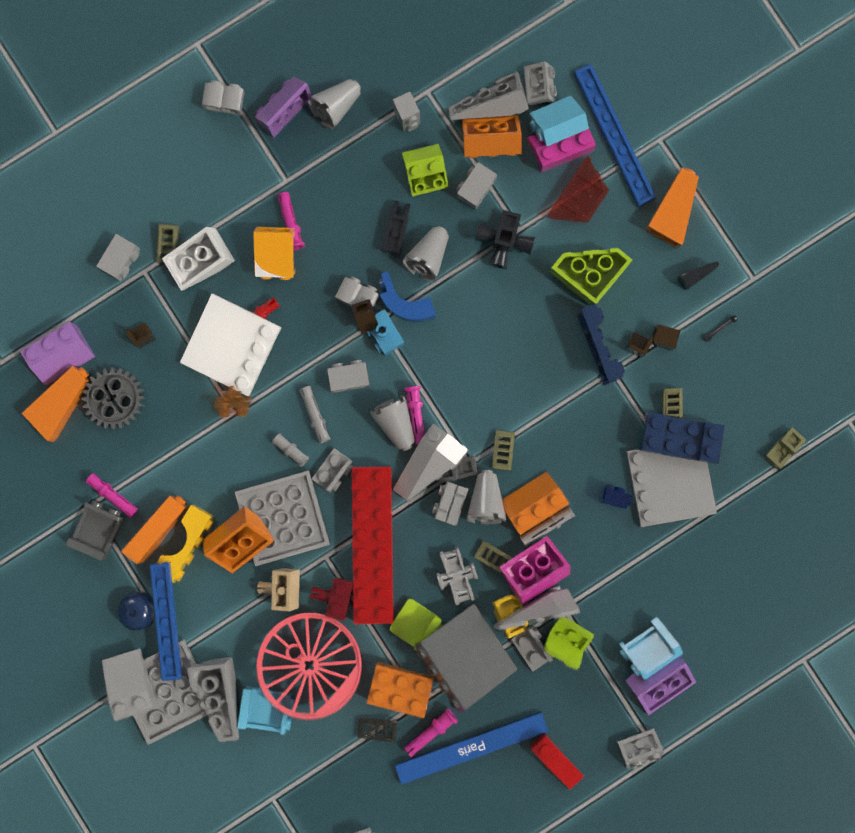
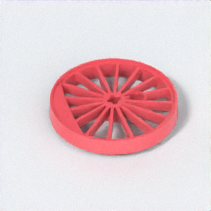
M302 613L286 618L267 634L258 652L256 674L263 695L275 709L295 719L316 720L332 715L347 704L355 693L360 681L362 660L356 640L343 624L333 618L325 617L326 615ZM308 619L321 620L323 622L310 656ZM305 620L307 656L291 625L295 621ZM327 622L338 628V631L314 657L325 623ZM288 625L297 644L288 645L276 633ZM340 632L347 637L350 642L349 644L317 660ZM273 636L287 647L286 656L266 649ZM350 646L353 648L354 661L319 663ZM295 647L300 650L298 658L290 657L289 651L291 648ZM266 652L299 665L262 667V662ZM306 661L308 663L314 662V669L305 670L306 665L304 663ZM356 664L348 677L319 667ZM300 668L265 685L262 673L264 670ZM317 670L346 680L338 689ZM301 672L278 700L271 696L268 691L269 687ZM315 673L336 691L329 700H327ZM305 674L293 709L289 710L279 704L289 690ZM307 675L310 698L309 714L295 711ZM311 675L325 701V704L316 713H313Z

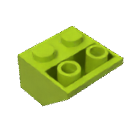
M439 144L402 153L412 196L449 187Z

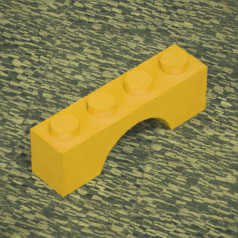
M190 505L181 521L187 531V541L184 548L175 555H161L157 562H170L172 583L179 582L185 573L183 571L185 565H189L195 556L192 553L196 547L199 548L204 539L202 536L214 524V521H212L214 516L196 505Z

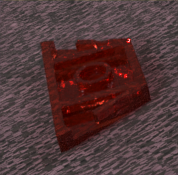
M586 156L548 213L547 218L581 223L589 222L609 192L608 187L602 181L598 170L594 168L589 156Z

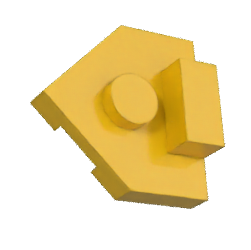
M511 594L492 602L495 608L494 614L498 622L522 607L517 597ZM526 621L525 625L503 629L506 638H511L526 631L528 621Z

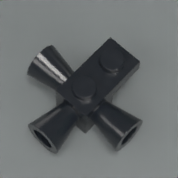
M503 210L498 230L482 223L479 224L475 241L494 242L493 248H496L489 265L500 269H507L508 252H512L513 247L531 255L535 237L516 236L521 214Z

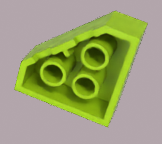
M619 248L576 253L568 252L561 255L549 272L591 306L598 303L632 262V259Z

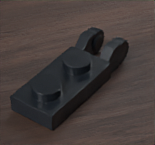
M394 201L381 251L400 255L411 204L406 203L404 214L400 216L396 215L399 209V201Z

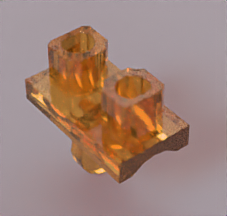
M229 386V391H222V397L216 398L214 408H217L219 417L230 416V408L235 407L237 416H247L251 397H242V391H235L234 386Z

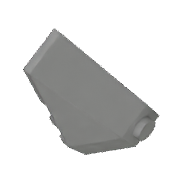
M518 72L494 81L496 85L489 89L485 87L480 89V93L477 96H468L450 106L451 120L511 116L523 113L529 109Z
M433 423L419 442L393 490L409 501L426 489L427 485L434 480L440 479L445 472L454 469L469 450Z
M555 586L550 587L549 592L540 594L494 624L493 627L494 629L501 630L525 625L526 621H529V623L540 622L544 620V617L560 618L580 613L569 590Z
M232 657L212 659L188 667L190 686L193 692H196L201 708L205 709L209 717V723L218 741L238 740L236 676Z

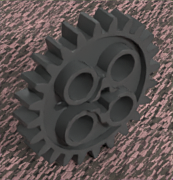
M111 367L110 373L107 369H103V375L100 372H96L98 378L90 377L92 384H85L89 389L82 391L87 394V397L81 398V400L87 401V404L82 407L89 409L86 412L87 416L93 415L90 421L95 422L98 420L97 426H101L104 423L105 429H108L110 424L113 430H116L117 425L123 429L124 423L129 426L131 425L130 419L137 421L135 414H142L138 409L139 407H145V405L140 403L141 400L146 399V397L140 396L145 390L138 389L142 383L135 382L137 377L134 375L130 377L131 372L126 371L124 373L121 368L116 372V369ZM116 381H120L121 387L115 391L113 385ZM105 384L108 385L110 393L108 392V390H106ZM103 391L104 398L99 401L97 399L98 392ZM111 394L117 396L115 398L116 403L111 402V400L113 399ZM129 397L131 400L130 404L125 407L123 400ZM118 406L123 410V413H120ZM113 407L114 413L108 417L107 409Z

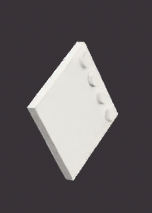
M211 294L180 363L250 396L282 327L215 294Z

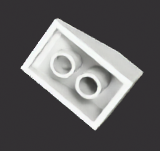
M205 227L162 258L181 291L220 272L235 261L218 231L210 227Z

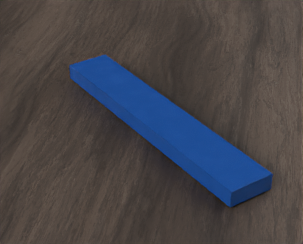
M170 562L153 563L149 567L161 680H180L183 677Z

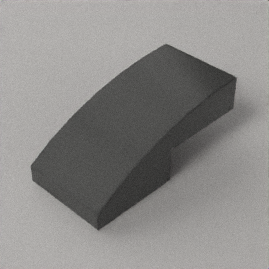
M476 457L463 458L454 469L448 470L438 479L439 483L478 475Z

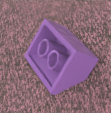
M293 76L290 80L288 79L283 83L282 89L278 93H274L270 97L269 103L265 107L262 106L256 112L255 119L257 123L273 138L310 100L311 93L308 84Z
M68 322L20 351L29 368L45 386L58 380L72 366L80 367L95 358L78 326L72 322Z
M681 656L646 680L641 675L636 676L635 673L625 680L648 715L696 683L689 667Z

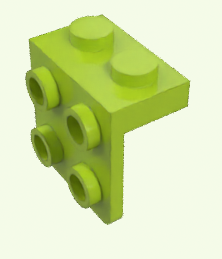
M408 599L390 626V631L412 645L416 651L414 646L416 643L421 642L443 626L440 624L442 618L415 600Z
M560 617L548 633L544 650L550 656L564 662L566 666L577 670L580 667L583 652L593 640L594 634L567 617Z

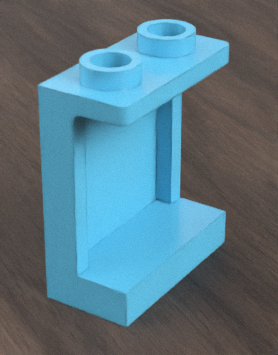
M658 617L651 620L652 627L626 645L623 642L619 643L622 648L620 653L625 661L630 660L633 664L630 667L636 676L641 675L644 680L683 654L680 645Z
M246 686L243 689L238 729H246L248 727L280 732V735H284L286 730H290L292 719L275 709L265 698L260 688ZM268 689L269 693L275 700H278V698L284 693L282 691ZM288 692L279 702V704L289 710H292L294 707L295 699H291L292 693Z

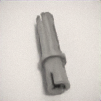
M311 386L300 389L299 391L312 423L310 425L314 428L319 444L331 440L325 426L326 421L320 414Z
M567 506V508L555 515H551L549 519L520 536V538L527 547L556 527L557 529L560 528L561 524L575 517L570 507Z

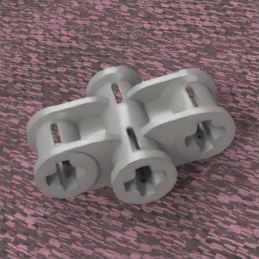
M458 546L448 552L441 551V559L446 573H436L441 590L446 586H451L456 606L470 599L472 601L475 600L468 581L472 578L478 579L474 563L471 562L470 565L464 567Z

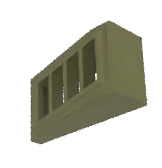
M158 224L157 262L164 263L162 253L169 254L178 247L180 225ZM165 230L173 231V234H164ZM164 238H173V242L164 241ZM163 245L172 246V250L163 249Z
M682 388L662 389V415L683 419ZM668 395H676V398L668 399ZM668 403H677V406H668ZM677 410V414H668V411Z
M496 430L492 469L511 471L515 433ZM499 436L510 438V442L499 440ZM498 444L509 445V449L498 448ZM498 452L508 453V457H507V456L497 455V453H498ZM497 459L508 460L507 464L496 463Z
M482 541L474 558L501 574L502 572L499 567L505 564L507 560L513 558L485 541ZM486 548H489L490 550L488 551L485 559L482 558V555L485 552ZM493 552H496L492 562H489ZM500 556H503V559L501 560L499 566H497L496 563L498 559L500 558Z

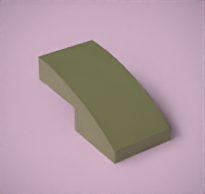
M791 427L767 452L764 458L779 470L792 455L796 454L806 439Z

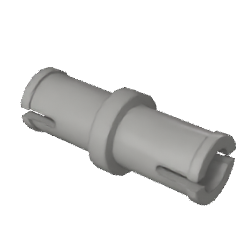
M280 433L273 439L272 443L281 449L286 457H291L301 467L308 461L309 457L296 448L297 445L295 443H290Z

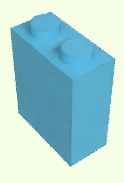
M572 96L529 113L531 118L529 125L532 132H536L539 141H543L546 146L589 129L585 111Z

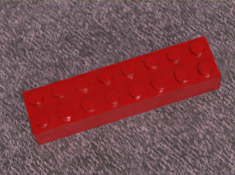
M352 467L354 624H393L392 467Z

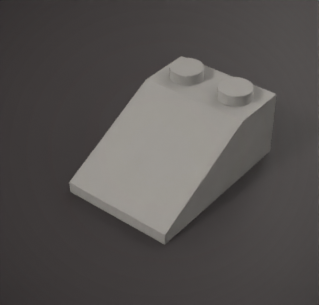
M140 648L102 660L108 701L114 721L152 710L157 705Z

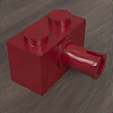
M335 577L332 589L330 590L313 586L311 592L314 593L310 595V599L327 602L328 607L325 617L345 621L353 590V580Z

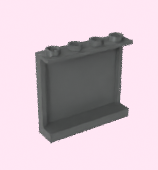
M475 604L467 606L460 614L414 645L417 655L427 664L428 672L435 676L439 682L438 687L443 693H446L450 699L451 707L458 712L469 708L518 670Z

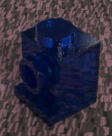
M607 484L601 503L627 509V506L631 505L633 495L625 493L626 489L614 487L613 490L611 489L612 485Z

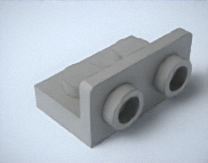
M546 62L525 66L527 103L529 105L546 101L554 103L557 91L553 84V78H555L553 67Z
M334 448L312 480L329 493L332 490L336 492L342 484L340 479L343 475L347 476L351 472L353 461Z
M529 625L526 631L513 636L511 640L531 670L535 671L553 659L544 650V646L539 640L542 638L536 627L532 629Z
M654 728L618 742L627 768H639L643 765L642 763L649 760L650 762L658 761L663 755V748Z

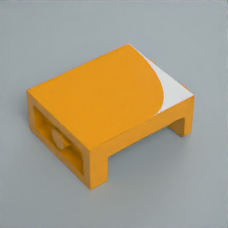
M255 228V277L265 280L272 277L289 280L294 277L293 238L295 236V228Z

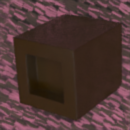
M368 299L352 305L353 314L361 333L376 329L379 323L374 314L371 300Z
M146 322L133 330L129 328L125 330L134 346L139 349L156 340Z
M660 324L656 325L651 345L673 351L676 349L680 330Z
M634 332L625 350L643 358L653 338L647 339Z

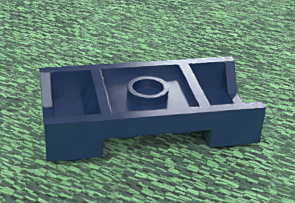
M596 304L581 309L582 313L577 314L603 384L607 385L624 377V366L622 362H618L617 358L609 360V357H611L610 351L607 346L604 347L602 339H604L601 329H597L603 322L604 314L602 309L598 308Z
M651 412L645 413L646 425L644 438L640 446L641 452L719 464L725 425L674 418Z

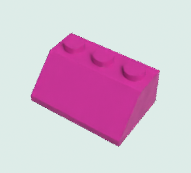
M589 129L550 146H546L543 141H539L536 134L527 137L541 172L594 151L596 146Z
M548 536L499 567L511 591L522 606L570 575L569 563Z

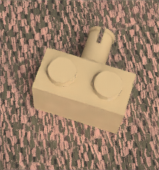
M277 569L272 571V582L259 581L257 587L262 588L257 589L258 593L272 594L271 610L292 611L299 608L300 569Z

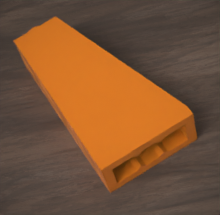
M681 168L645 229L677 249L684 242L699 179L695 175L696 173L688 168Z
M72 366L22 412L25 418L49 442H54L58 438L84 394L82 391L88 388L85 384L91 383L87 378L89 374L82 367Z
M178 495L176 497L169 496L121 552L136 564L146 562L189 508L185 505L186 501Z

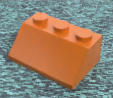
M518 115L462 119L465 157L514 156L521 154L522 133Z
M547 471L502 499L505 514L519 535L569 504Z
M244 506L203 539L204 555L233 574L271 544L274 538L260 517Z

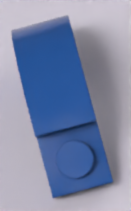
M388 271L381 274L382 279L379 282L382 291L386 290L387 292L380 294V297L385 307L393 315L408 322H424L436 318L430 297L416 302L405 301L395 292Z

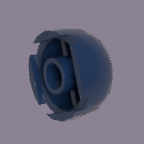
M134 592L124 597L118 606L117 613L121 624L130 630L136 631L146 629L155 622L153 597L145 592Z

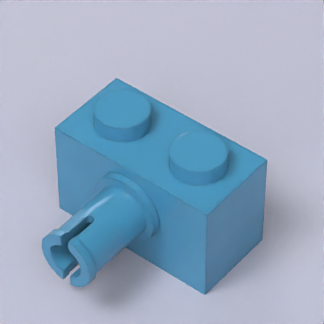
M385 309L376 314L379 325L376 329L367 331L369 337L374 336L377 341L374 343L379 354L383 352L386 356L405 345Z

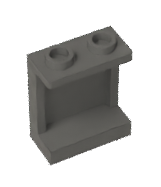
M92 500V502H85L84 507L86 508L73 537L68 538L66 546L102 561L107 559L125 517L120 516V511L112 508L109 510L102 508L103 504Z

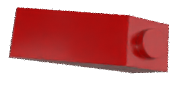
M546 733L541 734L530 745L532 751L569 789L573 788L584 777Z

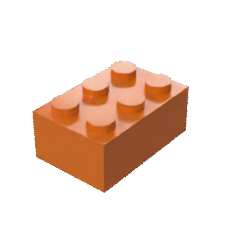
M377 662L367 704L424 718L434 676Z

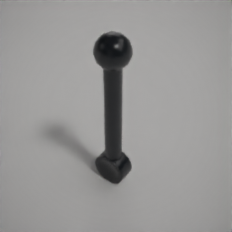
M732 315L730 320L712 333L706 334L704 341L709 342L722 329L732 322H737V316Z

